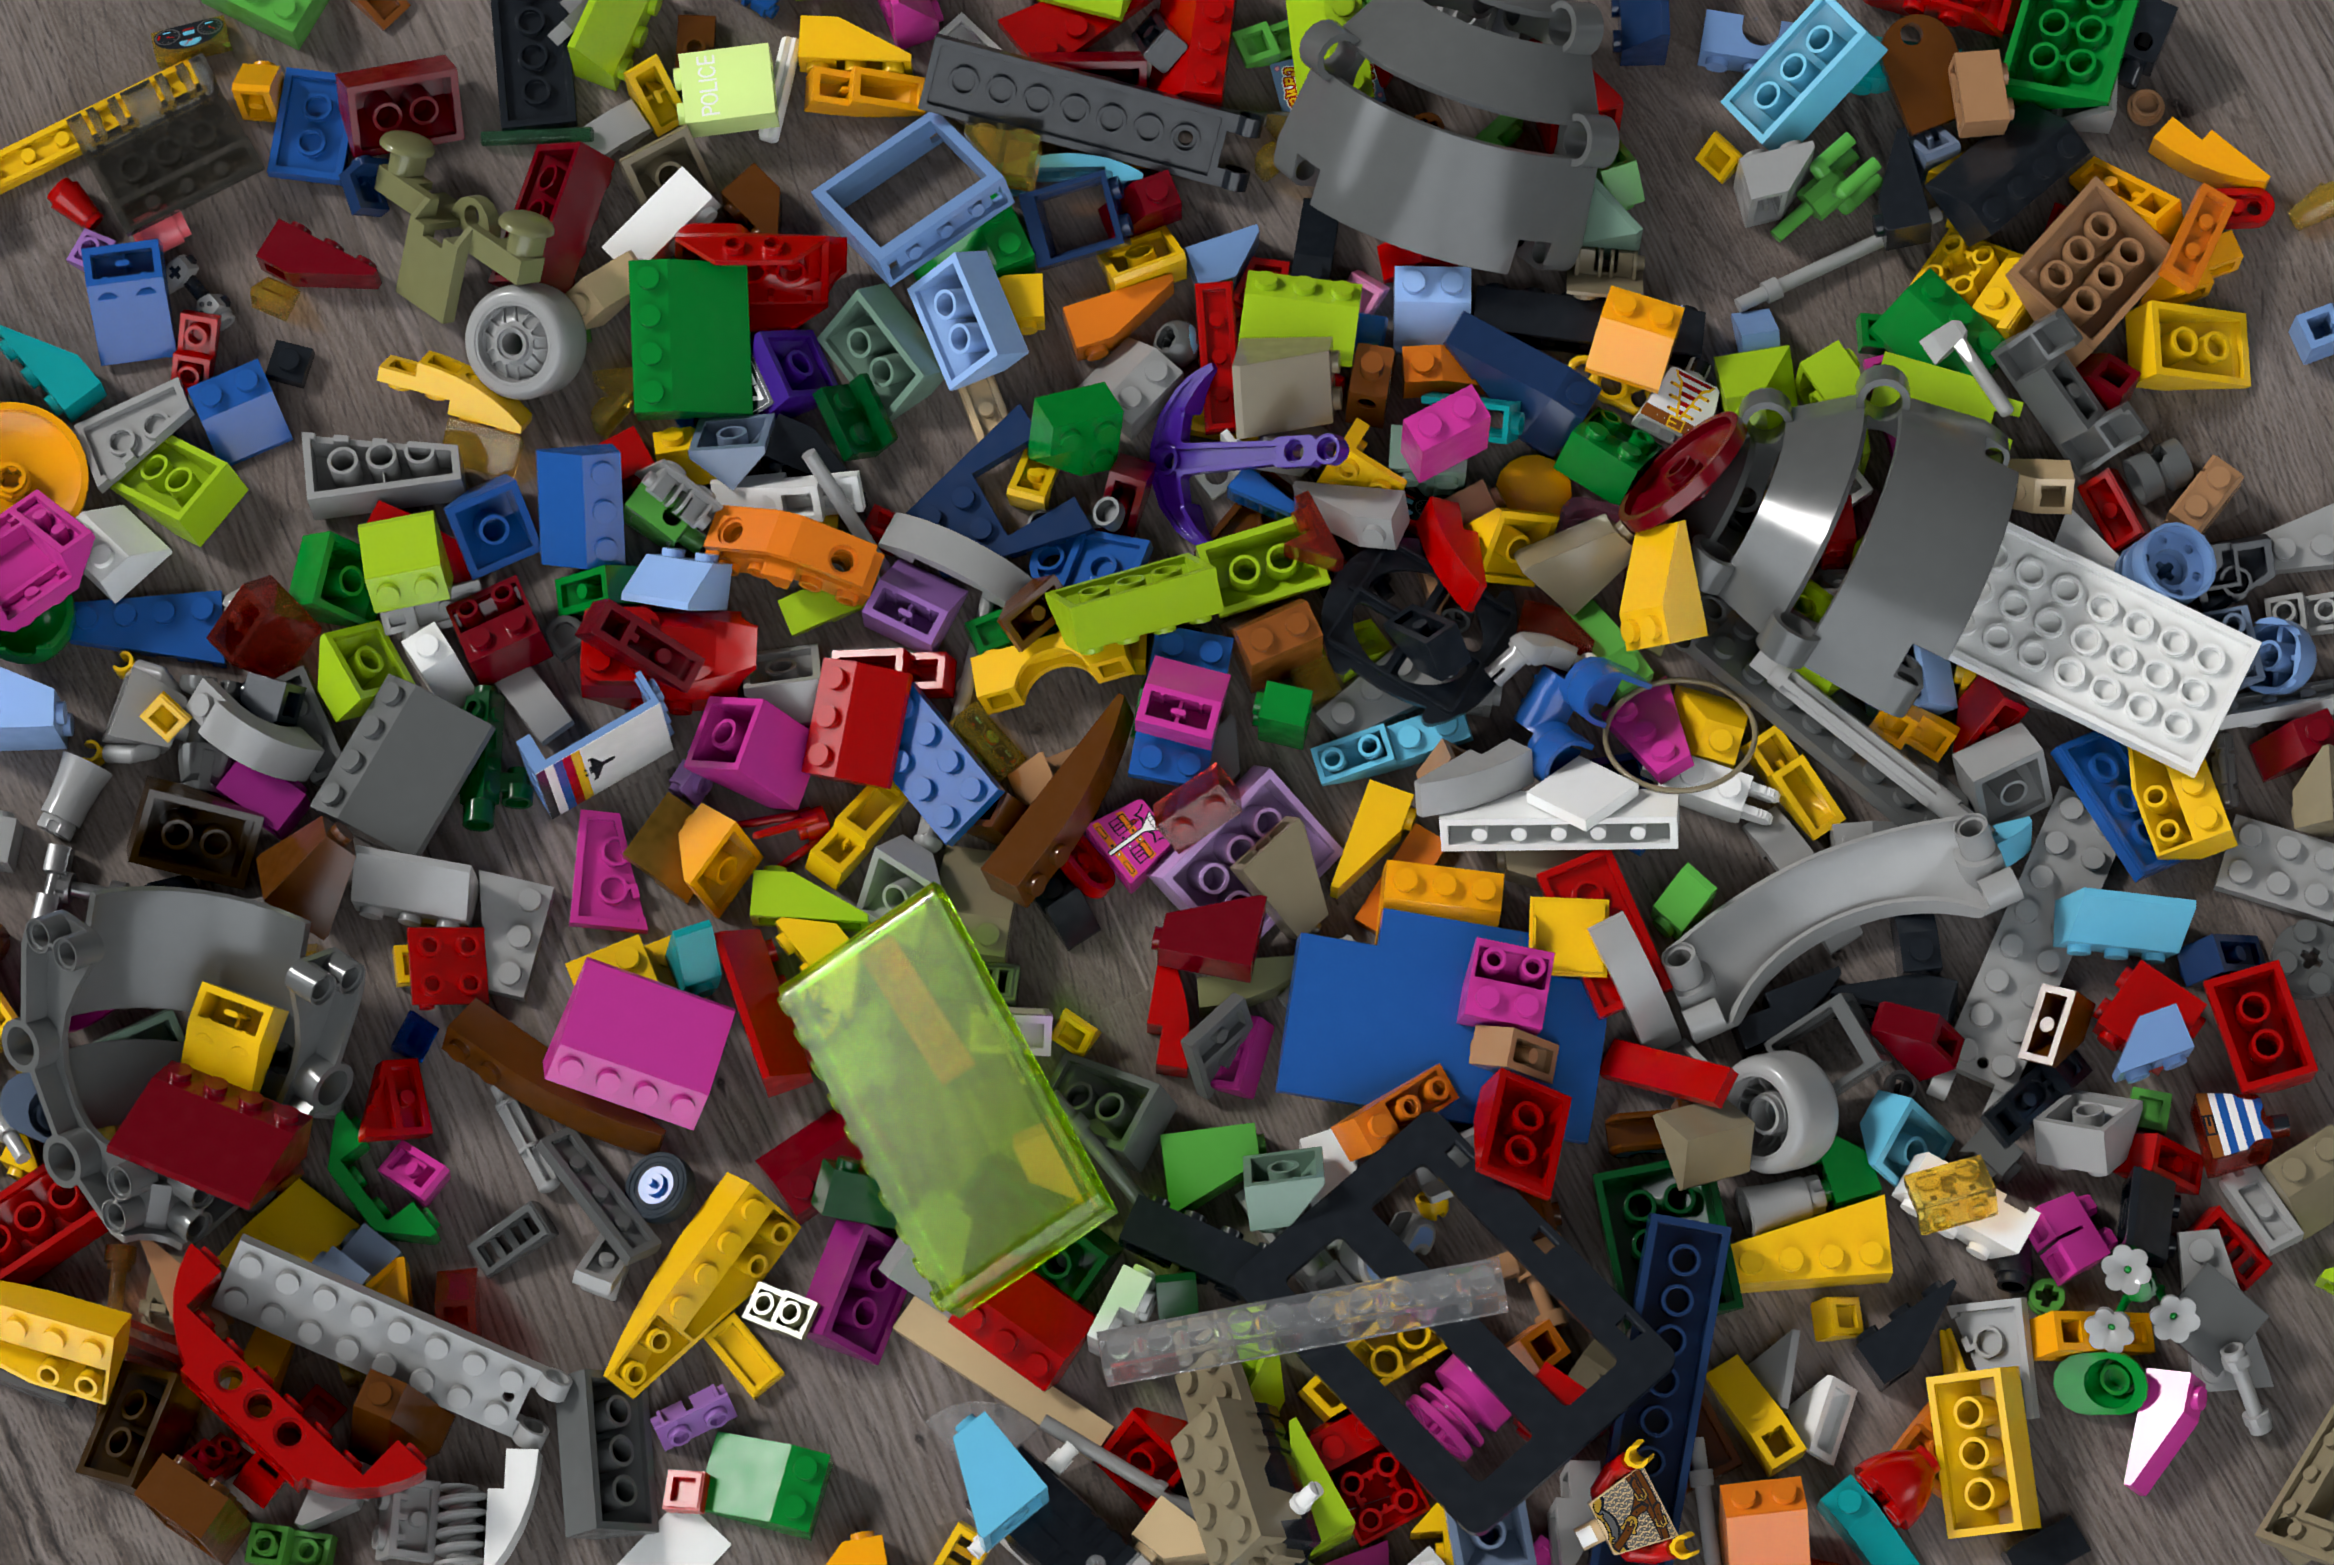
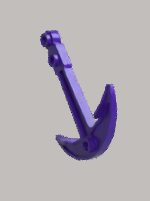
M1209 363L1188 376L1175 389L1159 414L1150 446L1149 462L1157 464L1152 485L1158 505L1175 531L1185 540L1196 546L1213 539L1207 529L1202 508L1200 505L1192 504L1190 477L1275 466L1282 469L1319 467L1321 464L1337 466L1343 463L1349 455V446L1346 440L1340 435L1325 433L1320 436L1311 434L1280 436L1273 441L1190 443L1192 415H1201L1207 391L1218 370L1215 363ZM1336 445V453L1333 455V448ZM1303 448V449H1304V452H1303V456H1302V458H1301V456H1300V451H1301V449Z

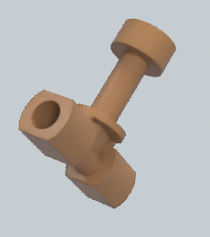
M1547 1237L1533 1241L1545 1254L1555 1247ZM1509 1251L1485 1259L1484 1267L1492 1286L1515 1277L1519 1284H1528L1540 1313L1534 1319L1535 1324L1550 1319L1556 1330L1569 1324L1564 1308L1555 1309L1548 1291Z

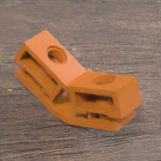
M723 505L722 510L715 512L703 547L706 548L705 553L719 555L718 562L733 564L731 576H738L739 573H749L757 578L767 579L774 586L786 590L794 579L799 581L798 584L808 591L820 592L822 590L834 595L835 600L839 603L855 607L857 604L863 607L870 597L885 556L876 551L878 545L803 515L783 510ZM832 563L839 564L844 569V572L835 569Z

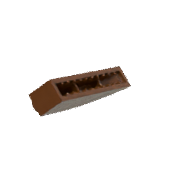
M1117 694L981 867V871L992 891L1028 908L1034 899L1044 892L1048 881L1058 868L1068 861L1070 853L1097 813L1124 754L1134 720V714L1124 695Z
M475 998L448 1025L441 1049L447 1052L453 1060L464 1064L477 1073L484 1082L494 1085L505 1094L536 1112L575 1131L644 1155L660 1152L666 1134L664 1128L641 1112L546 1080L544 1077L543 1059L548 1047L479 999Z

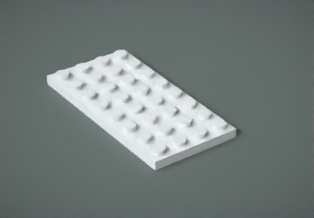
M2008 522L1988 580L1948 660L2195 778L2262 642Z

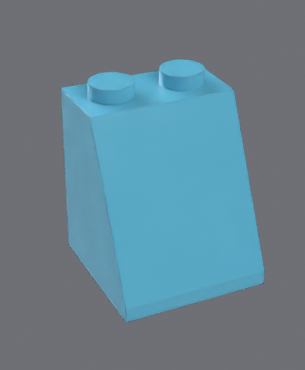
M984 1411L978 1417L973 1413L963 1419L955 1427L957 1434L953 1436V1441L980 1545L987 1553L1050 1500L1047 1485Z

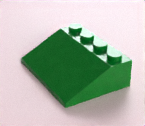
M2022 0L2003 62L2007 63L2009 82L2005 86L2007 98L2012 97L2015 106H2020L2024 102L2029 101L2043 109L2109 106L2140 0Z
M681 259L628 261L634 413L638 421L753 415L747 265H713L708 261Z

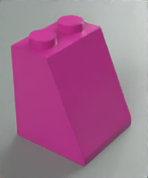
M709 696L683 767L766 807L798 810L811 776L801 772L809 729L765 699Z

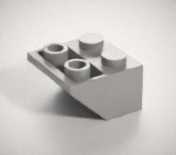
M1800 140L1789 141L1780 146L1779 149L1766 152L1764 149H1755L1739 158L1733 189L1745 228L1781 220L1795 199L1796 193L1801 189L1808 177L1815 150L1813 140L1804 143Z

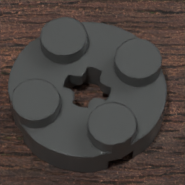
M2308 919L2300 920L2296 924L2287 927L2272 946L2270 962L2279 959L2292 997L2300 1000H2313L2314 998L2328 997L2334 994V928L2322 922ZM2303 952L2306 954L2315 953L2318 955L2317 960L2321 963V966L2313 965L2310 970L2306 969L2303 966L2305 960L2300 955Z

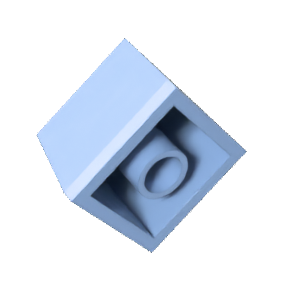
M0 667V751L67 749L68 736L74 735V717L72 713H68L66 702L61 701L54 688Z

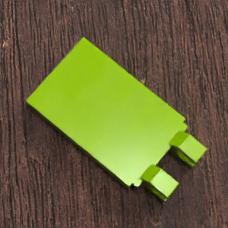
M1885 351L1881 365L1895 366L1908 378L1911 398L1981 418L1991 424L1994 412L1998 411L1973 376ZM1878 386L1873 390L1870 403L1879 407L1889 406L1900 398V393L1889 386ZM2007 398L2014 408L2010 415L2019 418L2024 402ZM2008 438L2009 451H2010L2011 444H2012V441H2013V440ZM1988 448L1989 450L1996 452L2001 451L1998 448Z

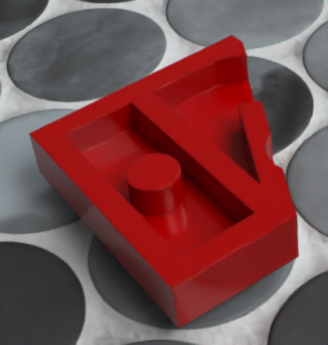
M418 1058L382 1060L375 1066L358 1134L359 1143L429 1137L433 1134V1128Z

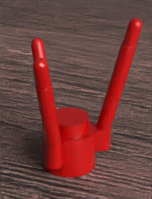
M821 805L814 808L808 806L798 811L737 821L741 829L786 822L754 832L752 834L753 839L769 837L794 829L800 841L807 839L808 843L776 865L785 868L809 853L831 830L828 818Z

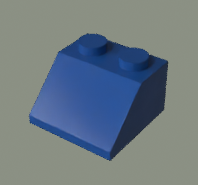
M258 358L187 388L217 458L227 462L230 466L293 440Z

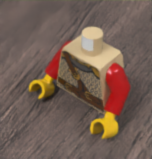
M1638 1439L1626 1452L1606 1463L1590 1488L1591 1500L1587 1502L1594 1519L1574 1528L1576 1537L1584 1551L1606 1541L1612 1554H1620L1627 1562L1658 1564L1677 1558L1684 1560L1699 1554L1700 1549L1691 1552L1686 1549L1684 1541L1695 1536L1693 1532H1686L1678 1536L1644 1468L1654 1458V1453L1647 1458L1641 1457L1637 1452V1448L1645 1441Z

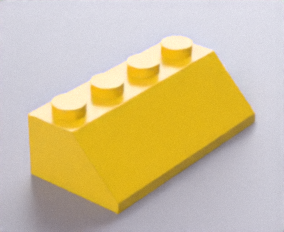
M2019 1366L1925 1377L1936 1457L1941 1468L1939 1479L1948 1539L2042 1528Z

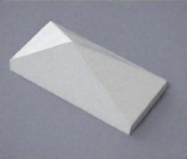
M1832 1375L1824 1377L1789 1406L1787 1413L1795 1431L1807 1448L1806 1452L1827 1465L1834 1466L1858 1390Z

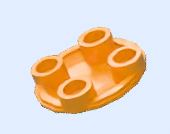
M1525 455L1509 462L1499 474L1496 486L1506 502L1507 507L1505 508L1553 513L1561 517L1568 509L1572 498L1571 481L1569 477L1553 468L1556 463L1553 459L1541 455Z

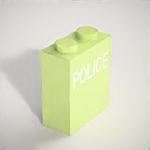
M769 43L678 54L679 68H673L676 91L682 90L683 102L677 103L679 126L685 124L688 126L693 138L780 127L773 60Z

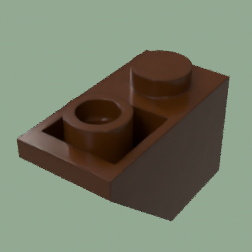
M753 163L721 191L724 206L722 211L732 223H741L750 233L781 234L783 202L780 187Z

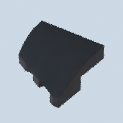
M2267 534L2209 543L2214 550L2217 568L2215 580L2209 590L2197 598L2200 613L2225 609L2232 603L2236 604L2244 599L2252 589L2264 585L2276 576L2271 538Z

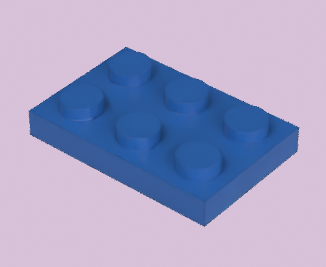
M286 67L267 167L269 177L342 186L339 174L347 169L350 144L339 110L335 77L337 73Z

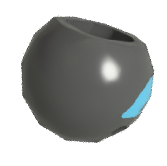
M1174 320L1165 323L1157 331L1153 344L1154 347L1178 368L1191 365L1199 357L1198 330L1191 323Z

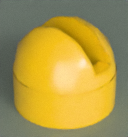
M1423 1191L1415 1197L1418 1211L1422 1217L1431 1221H1437V1215L1443 1218L1447 1215L1449 1210L1448 1198L1435 1204H1430Z

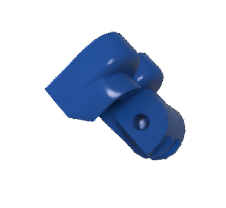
M1605 657L1584 658L1575 663L1568 673L1543 664L1538 674L1534 676L1535 679L1525 697L1522 698V703L1513 717L1519 724L1534 733L1527 746L1532 749L1534 778L1541 782L1578 757L1582 750L1576 749L1573 746H1581L1593 750L1595 745L1580 734L1574 733L1567 724L1573 711L1577 712L1591 724L1605 728L1607 723L1591 712L1595 703L1607 707L1621 680L1648 690L1653 685L1631 669Z

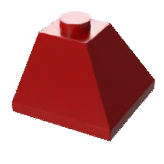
M1135 1407L1103 1448L1151 1477L1169 1483L1167 1488L1176 1492L1184 1482L1171 1440L1188 1422ZM1095 1462L1146 1514L1158 1500Z

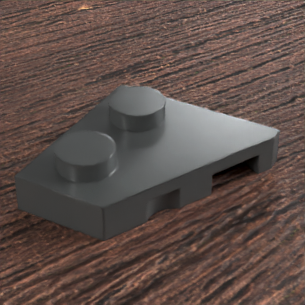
M1235 992L1218 1005L1214 1011L1180 1041L1196 1092L1207 1100L1216 1091L1210 1084L1220 1066L1227 1069L1230 1067L1239 1046L1245 1041L1253 1027L1246 999Z

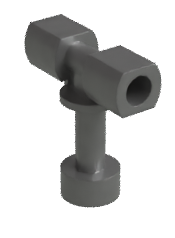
M48 843L42 869L47 874L43 893L37 892L31 919L61 910L63 903L70 904L73 897L89 899L90 891L130 887V884L128 882L112 880L109 887L77 882L76 873L70 872L75 851L68 846Z

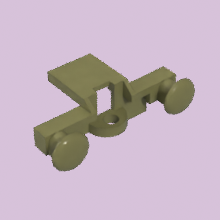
M392 130L386 132L380 138V146L390 152L388 164L379 165L374 189L411 214L395 292L440 323L445 324L455 321L468 253L516 286L540 282L545 261L543 252L546 238L552 237L555 234L554 225L547 217L527 210H509L499 217L494 204L485 196H466L457 201L445 192L432 194L429 192V189H432L433 182L424 177L427 158L435 154L434 144L428 138L418 133L405 130ZM476 209L479 213V222L476 216ZM456 227L464 230L460 236L443 238L442 244L433 238L435 230ZM501 227L509 232L507 238H500Z

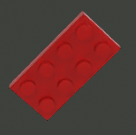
M1594 850L1536 874V880L1544 897L1609 900V917L1623 911L1649 960L1663 993L1672 991L1671 982L1612 850ZM1608 970L1607 978L1580 977L1598 1020L1626 1010Z

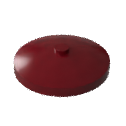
M1726 411L1704 420L1678 438L1643 471L1626 493L1618 511L1620 520L1632 532L1645 531L1665 522L1692 503L1705 497L1711 490V486L1725 472L1743 445L1748 431L1746 424L1735 412Z

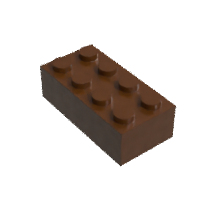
M162 1453L134 1492L135 1497L164 1526L220 1564L227 1565L250 1533L252 1524L246 1518L249 1511L242 1507L243 1504L236 1500L237 1497L230 1493L231 1490L212 1477L207 1481L203 1478L204 1475L192 1463L178 1454L172 1460Z

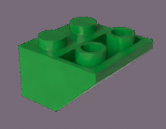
M1598 407L1571 432L1553 468L1619 508L1626 493L1643 471L1657 458L1663 446L1655 442L1649 433L1639 429L1636 430L1622 422L1621 417L1613 411L1603 410Z

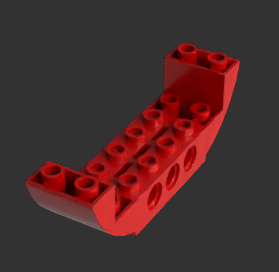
M191 1243L178 1269L173 1291V1324L178 1354L183 1365L180 1369L182 1382L298 1493L303 1488L331 1497L371 1499L399 1493L422 1483L426 1479L427 1467L424 1461L427 1458L412 1443L409 1442L404 1446L399 1440L364 1475L361 1474L362 1464L346 1449L339 1453L332 1446V1435L321 1424L315 1421L310 1425L303 1418L302 1412L304 1409L294 1398L287 1393L281 1397L273 1390L274 1386L272 1384L274 1380L260 1366L256 1365L251 1369L244 1362V1351L232 1339L227 1337L222 1341L215 1334L216 1331L213 1328L216 1325L198 1308L219 1288L222 1282V1269L219 1267L221 1262L205 1246L198 1250ZM227 1377H236L242 1382L239 1387L232 1390L225 1389L220 1385L222 1380ZM260 1404L270 1408L271 1412L262 1418L254 1417L249 1412L251 1408ZM291 1432L298 1435L300 1441L293 1446H285L280 1443V1436Z

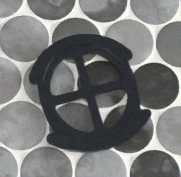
M1402 538L1396 550L1367 548L1359 552L1334 577L1328 588L1321 611L1320 626L1323 633V647L1328 661L1337 674L1345 675L1351 668L1360 677L1379 690L1401 701L1426 709L1422 715L1421 722L1426 727H1433L1445 724L1464 715L1483 701L1497 684L1494 682V678L1505 668H1501L1492 678L1486 673L1484 668L1488 667L1510 647L1508 644L1510 642L1509 638L1517 633V608L1511 591L1503 590L1495 599L1486 589L1484 590L1474 608L1482 628V647L1476 652L1468 650L1472 661L1465 666L1466 672L1460 678L1451 682L1437 685H1421L1402 680L1398 675V671L1407 656L1399 646H1397L1385 665L1375 664L1364 652L1355 635L1352 620L1353 610L1357 605L1363 604L1387 619H1391L1402 610L1370 590L1369 585L1374 579L1389 573L1404 571L1418 572L1434 577L1437 581V586L1422 607L1433 613L1437 612L1449 593L1429 563L1420 538Z

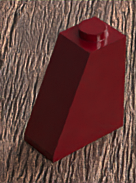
M1256 895L1166 913L1163 927H1155L1151 949L1158 951L1157 965L1251 983L1266 916L1267 896Z

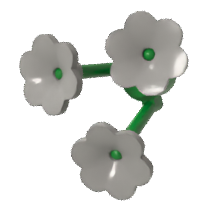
M2121 1244L2114 1248L2112 1255L2105 1257L2101 1262V1268L2107 1274L2105 1278L2107 1287L2113 1291L2122 1290L2124 1292L2115 1312L2109 1307L2098 1308L2095 1315L2089 1316L2086 1319L2084 1328L2090 1334L2089 1343L2095 1349L2105 1348L2108 1352L2121 1353L2124 1346L2130 1345L2135 1338V1332L2129 1326L2130 1318L2125 1313L2129 1303L2132 1301L2143 1303L2149 1301L2153 1296H2157L2160 1305L2152 1308L2149 1313V1318L2154 1324V1334L2160 1340L2171 1338L2176 1343H2183L2188 1339L2190 1332L2197 1330L2200 1326V1317L2195 1313L2196 1304L2189 1297L2179 1299L2173 1294L2166 1295L2165 1286L2157 1283L2156 1273L2147 1265V1253L2142 1249L2132 1250L2128 1245Z

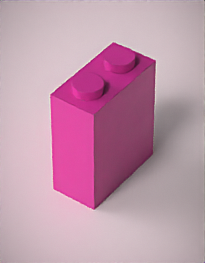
M1471 384L1403 419L1400 452L1419 484L1487 449L1491 415L1473 385Z

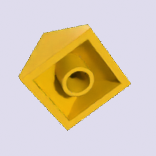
M1166 225L1131 237L1132 245L1096 255L1111 292L1172 273L1174 283L1187 279V258L1185 252Z
M1497 507L1464 525V529L1478 532L1486 582L1534 587L1535 583L1522 573L1513 554L1522 547L1554 535L1560 517L1553 513Z

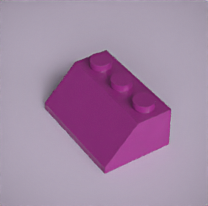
M836 1219L805 1297L821 1304L806 1338L826 1348L873 1365H879L893 1330L892 1327L896 1322L907 1294L906 1289L889 1279L878 1269L896 1240L866 1223Z

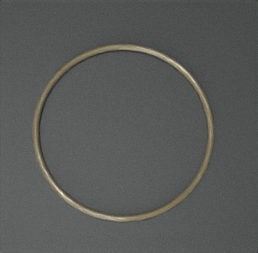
M1689 677L1666 678L1650 683L1653 685L1652 688L1672 683H1692L1714 688L1733 698L1744 709L1750 720L1752 741L1748 753L1742 762L1724 777L1699 786L1671 788L1642 781L1621 767L1610 749L1608 737L1610 724L1622 705L1635 695L1647 690L1646 688L1638 687L1621 698L1609 712L1605 721L1607 725L1603 728L1604 750L1611 764L1621 775L1649 790L1673 794L1700 792L1727 782L1748 764L1755 752L1758 741L1756 719L1743 699L1720 684Z

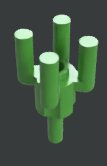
M1845 132L1811 162L1810 171L1814 178L1796 193L1797 198L1802 204L1770 231L1771 235L1779 243L1811 215L1815 219L1823 221L1836 208L1843 215L1852 213L1882 186L1883 178L1877 173L1882 166L1874 157L1868 159L1848 178L1844 176L1843 173L1859 159L1858 154L1851 148L1856 144V141L1848 132Z

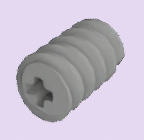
M440 1484L439 1490L448 1495L438 1499V1506L447 1511L439 1513L436 1520L446 1527L438 1529L435 1536L445 1543L437 1545L434 1552L437 1556L444 1559L436 1561L434 1565L484 1564V1558L474 1553L475 1550L485 1547V1542L475 1537L476 1534L486 1530L485 1525L476 1521L477 1518L486 1516L487 1510L477 1505L478 1502L487 1500V1493L480 1491L477 1486L470 1484Z

